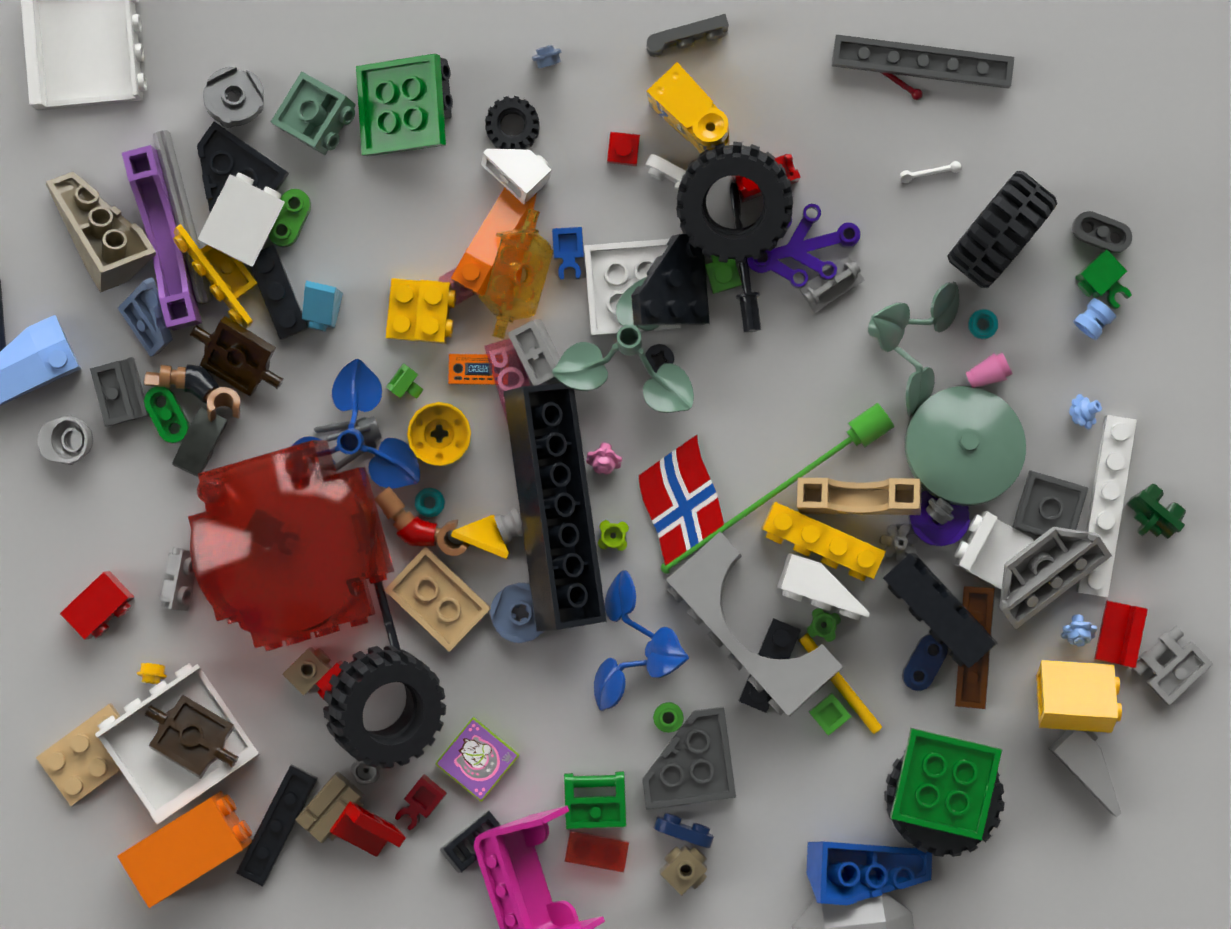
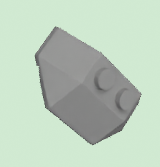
M1052 527L1004 564L999 608L1016 630L1112 555L1096 533Z
M884 893L881 896L861 900L851 905L819 904L815 899L792 925V929H914L912 912L889 894Z

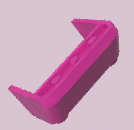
M568 806L520 818L487 830L475 838L474 850L500 929H594L605 922L603 916L579 921L575 908L569 902L563 900L552 901L535 849V845L545 842L549 836L547 822L569 812Z

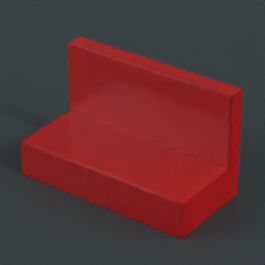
M1106 600L1094 659L1136 668L1148 609Z
M349 801L330 829L333 835L375 857L379 855L387 842L400 848L406 839L394 824Z

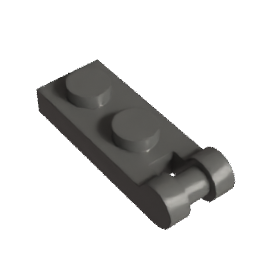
M726 14L654 33L647 39V53L652 57H659L666 48L677 46L678 49H684L695 45V40L706 38L707 41H713L722 38L724 32H727L729 27Z

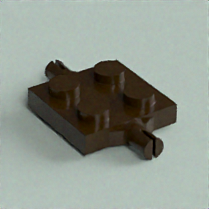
M224 316L212 334L198 325L191 331V337L205 344L204 356L199 366L207 369L241 392L251 396L262 380L276 389L281 386L284 378L269 370L270 360L276 347L230 318Z
M182 695L175 707L167 713L162 712L153 705H150L148 707L149 710H146L145 716L159 723L157 733L150 742L149 747L197 777L202 778L210 764L217 759L226 763L231 768L238 761L239 756L224 749L226 740L235 728L234 725L188 697Z

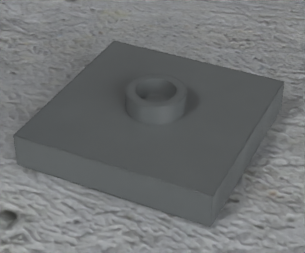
M1030 470L1012 527L1037 536H1042L1052 527L1076 530L1088 487Z

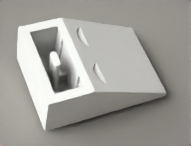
M788 553L777 586L783 589V596L800 602L803 596L812 599L810 605L828 611L831 610L832 606L841 608L839 614L858 621L861 615L869 617L870 613L822 563Z

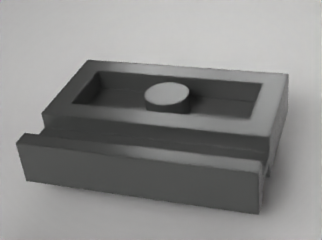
M133 357L90 368L105 427L150 416L144 405L145 396Z

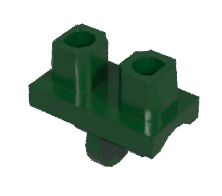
M1151 484L1131 497L1126 505L1137 513L1134 518L1141 523L1137 530L1141 536L1150 531L1156 537L1162 534L1168 539L1174 533L1180 532L1185 526L1181 521L1186 510L1175 502L1169 504L1167 508L1162 506L1159 500L1164 493L1156 484Z

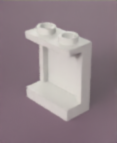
M238 172L236 177L231 174L229 175L197 240L253 267L285 202L280 200L281 193L265 186L264 190H261L252 185L253 179Z

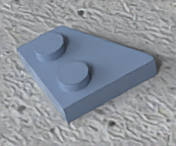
M152 277L148 278L118 307V310L149 356L152 357L159 354L173 338L170 329L166 328L155 281Z

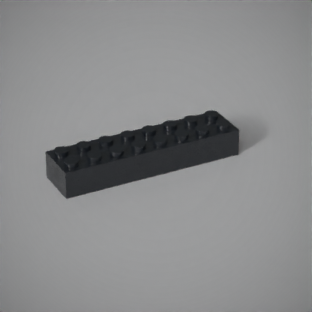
M563 383L524 386L503 391L537 632L560 630L607 622L575 391Z

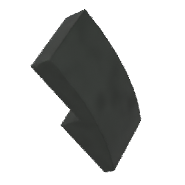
M200 407L175 455L172 465L200 478L213 454L217 441L227 425V419L216 414V419L210 422L207 410Z

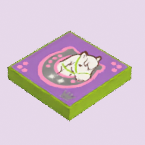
M473 716L435 764L482 802L520 754Z

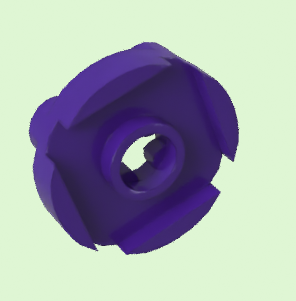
M926 490L922 491L921 515H909L908 517L914 534L924 543L934 546H945L959 541L969 527V507L950 504L954 509L951 512L954 519L951 522L947 521L944 525L940 523L935 524L926 508L931 498L938 499Z

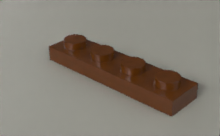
M964 586L963 606L992 635L995 588ZM990 651L971 668H968L966 665L962 667L958 665L955 707L986 709Z

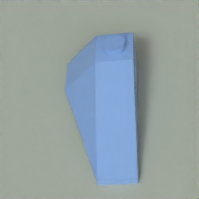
M56 315L27 327L0 352V406L81 370Z

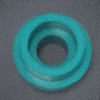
M980 309L970 316L968 329L974 337L988 339L996 333L998 319L992 311ZM980 319L987 321L988 327L986 330L979 329L977 323Z
M424 488L415 497V508L424 517H435L444 509V496L435 488ZM427 497L435 499L436 503L433 508L429 509L425 506L424 502Z

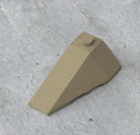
M74 171L46 181V186L84 266L100 293L128 282L156 255L155 249L142 228L136 223L131 224L125 219L117 207H111L100 198L99 192Z

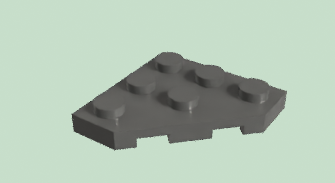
M724 707L694 710L642 778L646 810L736 798Z

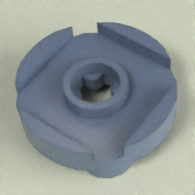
M511 584L497 593L491 604L490 616L493 626L500 636L514 643H524L534 640L544 632H537L530 584ZM523 604L526 606L525 611L529 612V617H523L521 621L515 620L516 614L512 613V609L514 607L519 608Z

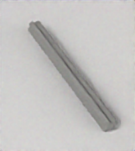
M167 130L158 131L153 134L176 225L181 224L200 249L171 135ZM186 251L184 256L196 302L199 304L209 303L213 301L209 281L205 276L200 277L191 264L194 260Z

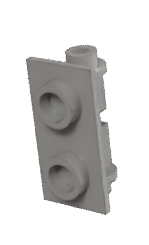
M849 256L835 264L837 273L833 279L823 280L817 275L808 281L804 287L798 288L814 313L864 281L860 274L859 266L855 261L852 262ZM832 267L825 270L823 274L826 276L832 275Z
M173 547L172 553L168 555L165 573L175 576L174 581L164 579L160 597L162 607L171 610L188 611L193 597L192 589L195 574L199 568L198 559L200 552Z

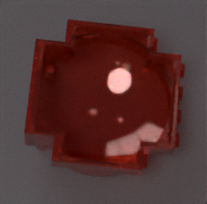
M312 440L198 473L200 483L197 487V495L200 500L205 502L206 511L188 516L191 527L190 554L196 580L203 594L213 606L216 621L226 619L228 625L238 622L241 629L251 633L254 647L264 646L265 651L283 647L282 641L284 640L286 646L312 639L310 634L314 632L315 638L340 631L339 625L350 622L351 627L369 623L367 617L376 613L366 579H369L370 584L387 580L386 574L394 572V567L366 467H357L336 473L328 441Z

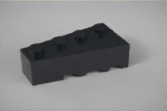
M909 553L883 577L889 584L887 586L888 589L899 600L902 598L910 606L908 608L909 612L919 622L923 620L931 628L928 631L930 635L940 645L944 642L952 650L949 655L960 667L966 665L968 668H971L998 644L917 554Z

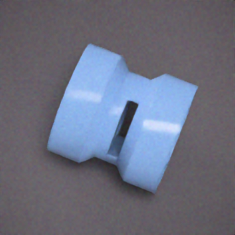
M1093 298L1087 304V310L1083 314H1079L1073 322L1084 334L1097 340L1103 333L1102 328L1107 324H1111L1116 315L1103 302Z

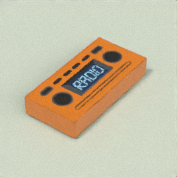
M449 354L448 384L499 385L498 376L503 369L509 367V355H507V364L499 368L492 363L490 354ZM495 354L496 361L502 363L504 360L503 356ZM509 372L505 373L502 377L503 385H509Z

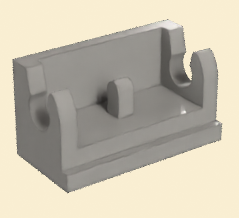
M541 319L532 320L507 333L533 386L546 384L549 380L555 378L552 370L558 364L560 356Z

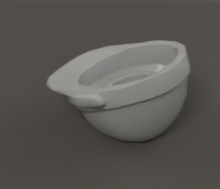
M70 414L48 421L39 431L38 445L40 453L49 461L73 465L90 452L93 446L92 431L83 421L72 417Z

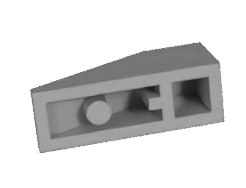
M1067 730L1048 749L1112 815L1118 817L1121 814V810L1101 747L1095 742L1098 739L1097 735L1092 731Z

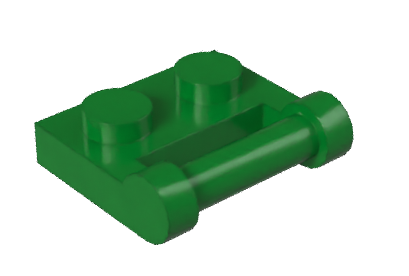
M624 771L615 772V775L573 776V773H564L565 806H568L569 812L565 813L566 829L626 827ZM616 787V795L574 797V788Z

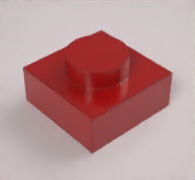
M610 132L607 163L637 166L640 135Z

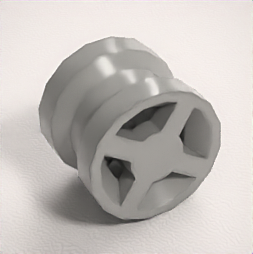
M517 508L512 509L505 516L497 515L494 517L505 544L510 543L514 537H524L521 516Z

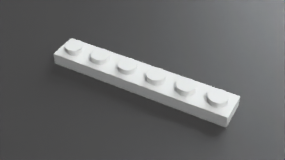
M1105 415L1086 532L1098 534L1112 556L1078 581L1076 590L1078 593L1108 597L1137 423L1136 419Z

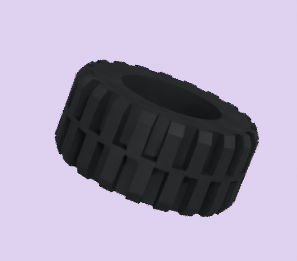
M733 142V145L726 146L725 143L716 145L714 149L710 151L706 149L700 153L699 158L695 161L693 160L687 167V171L681 179L676 207L677 217L681 222L680 228L683 234L688 235L689 243L694 248L697 246L703 250L702 254L709 258L714 255L719 257V262L727 263L728 259H734L736 264L745 263L746 258L750 257L756 260L763 256L764 251L774 249L777 246V241L783 238L787 232V226L792 218V186L783 166L775 161V157L769 152L764 153L760 151V147L753 144L750 147L744 146L742 142ZM726 176H742L758 185L763 195L764 206L760 217L755 223L745 228L731 229L719 225L710 217L706 206V197L709 189L717 180Z
M1016 171L947 255L949 263L979 287L989 288L1058 204L1056 197L1024 171Z
M375 646L368 648V654H364L362 651L353 654L354 660L350 663L344 661L339 666L342 670L339 675H332L329 681L333 685L331 691H325L324 700L329 706L323 708L324 718L329 721L326 725L329 733L335 737L334 740L352 757L374 768L378 765L384 769L393 768L394 762L403 766L410 763V757L419 758L424 754L422 749L427 744L432 746L436 739L433 736L436 730L441 731L444 724L440 717L446 714V705L441 702V700L445 699L444 689L439 686V678L430 670V667L403 649L398 650L392 646H385L382 650L380 647ZM393 682L402 683L406 690V704L400 717L385 729L378 731L366 730L363 724V710L370 695L385 684Z
M904 755L900 760L898 758L892 765L894 767L891 774H888L886 779L888 785L887 791H884V796L888 808L886 810L889 818ZM998 771L982 837L985 843L991 837L989 833L993 827L998 828L1001 821L998 818L999 813L1004 811L1005 802L1002 801L1004 787L999 781L998 777L1000 775ZM891 819L894 827L909 844H912L924 853H932L934 856L944 857V855L948 854L952 857L961 856L963 851L968 850L972 852L978 849L977 844L982 841Z

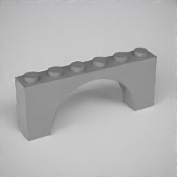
M719 532L666 579L671 585L667 590L678 603L683 599L691 607L687 613L698 625L704 622L711 629L707 635L719 648L724 644L730 650L731 654L728 658L738 670L743 667L747 669L752 675L748 681L759 693L765 689L772 697L768 703L780 716L785 712L790 717L840 672L843 666L823 644L810 653L797 658L770 659L749 651L735 639L724 618L722 594L730 570L742 556L728 539Z

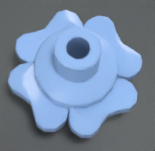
M1078 394L1076 399H1072L1069 414L1072 416V421L1075 424L1084 426L1089 430L1093 424H1096L1095 414L1100 412L1102 407L1098 400L1090 402L1087 397L1084 398L1082 394Z
M1077 614L1072 616V623L1070 625L1063 626L1061 637L1067 639L1071 645L1081 647L1090 643L1091 639L1096 637L1095 632L1098 629L1097 626L1091 625L1090 622H1084L1083 615Z

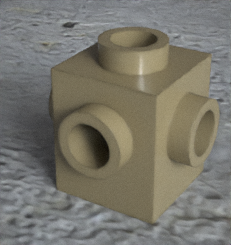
M686 845L681 849L676 846L664 858L667 863L660 869V875L682 896L691 886L696 889L707 878L704 874L707 871V866L704 863L707 858L695 846L691 850ZM683 865L690 866V869L687 871H683L680 868Z

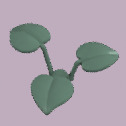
M647 277L634 283L620 297L616 306V317L623 327L617 332V343L612 345V349L605 358L602 359V352L595 344L579 342L570 346L563 353L558 364L552 370L553 376L567 387L579 391H591L599 388L607 381L608 371L604 364L608 363L617 351L627 356L637 354L648 374L652 377L643 386L644 400L650 408L662 413L688 411L693 406V387L685 371L675 364L666 363L655 373L644 354V350L641 348L642 337L638 328L644 331H651L660 326H635L633 322L631 295L638 286L643 284Z
M954 281L953 283L944 284L935 293L931 303V317L929 319H910L909 306L906 303L898 302L873 314L868 325V334L878 338L882 350L886 352L895 350L916 369V372L910 375L906 386L907 414L910 417L931 396L935 384V375L932 368H923L918 361L898 345L904 336L907 324H934V330L940 333L953 323L959 307V289Z

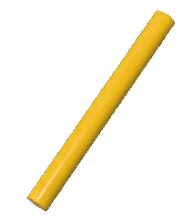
M808 633L798 639L808 653L818 648V645ZM838 672L830 681L873 734L877 733L882 728V725Z

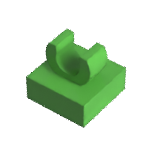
M404 363L386 386L387 389L399 398L405 392H408L417 399L424 390L413 382L418 373Z

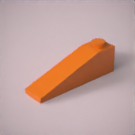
M504 187L451 277L454 283L503 310L507 309L520 285L537 193L525 204H522Z

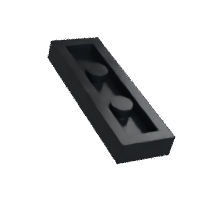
M272 245L261 250L251 270L258 283L257 285L279 339L283 340L309 328L306 321L302 319V310L276 246Z
M772 618L757 655L770 659H789L801 629ZM747 679L738 701L767 713L770 706L768 702L772 697L765 689L759 693Z

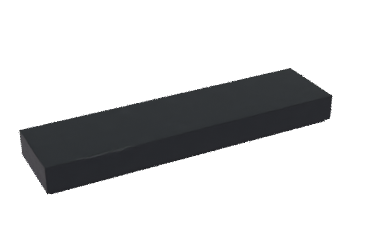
M292 764L290 765L236 874L262 887L265 885L296 823L295 819L300 815L318 777Z

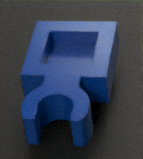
M582 227L553 228L554 260L563 259V263L558 270L560 280H564V271L567 268H573L576 272V279H580L581 269L575 262V258H584Z

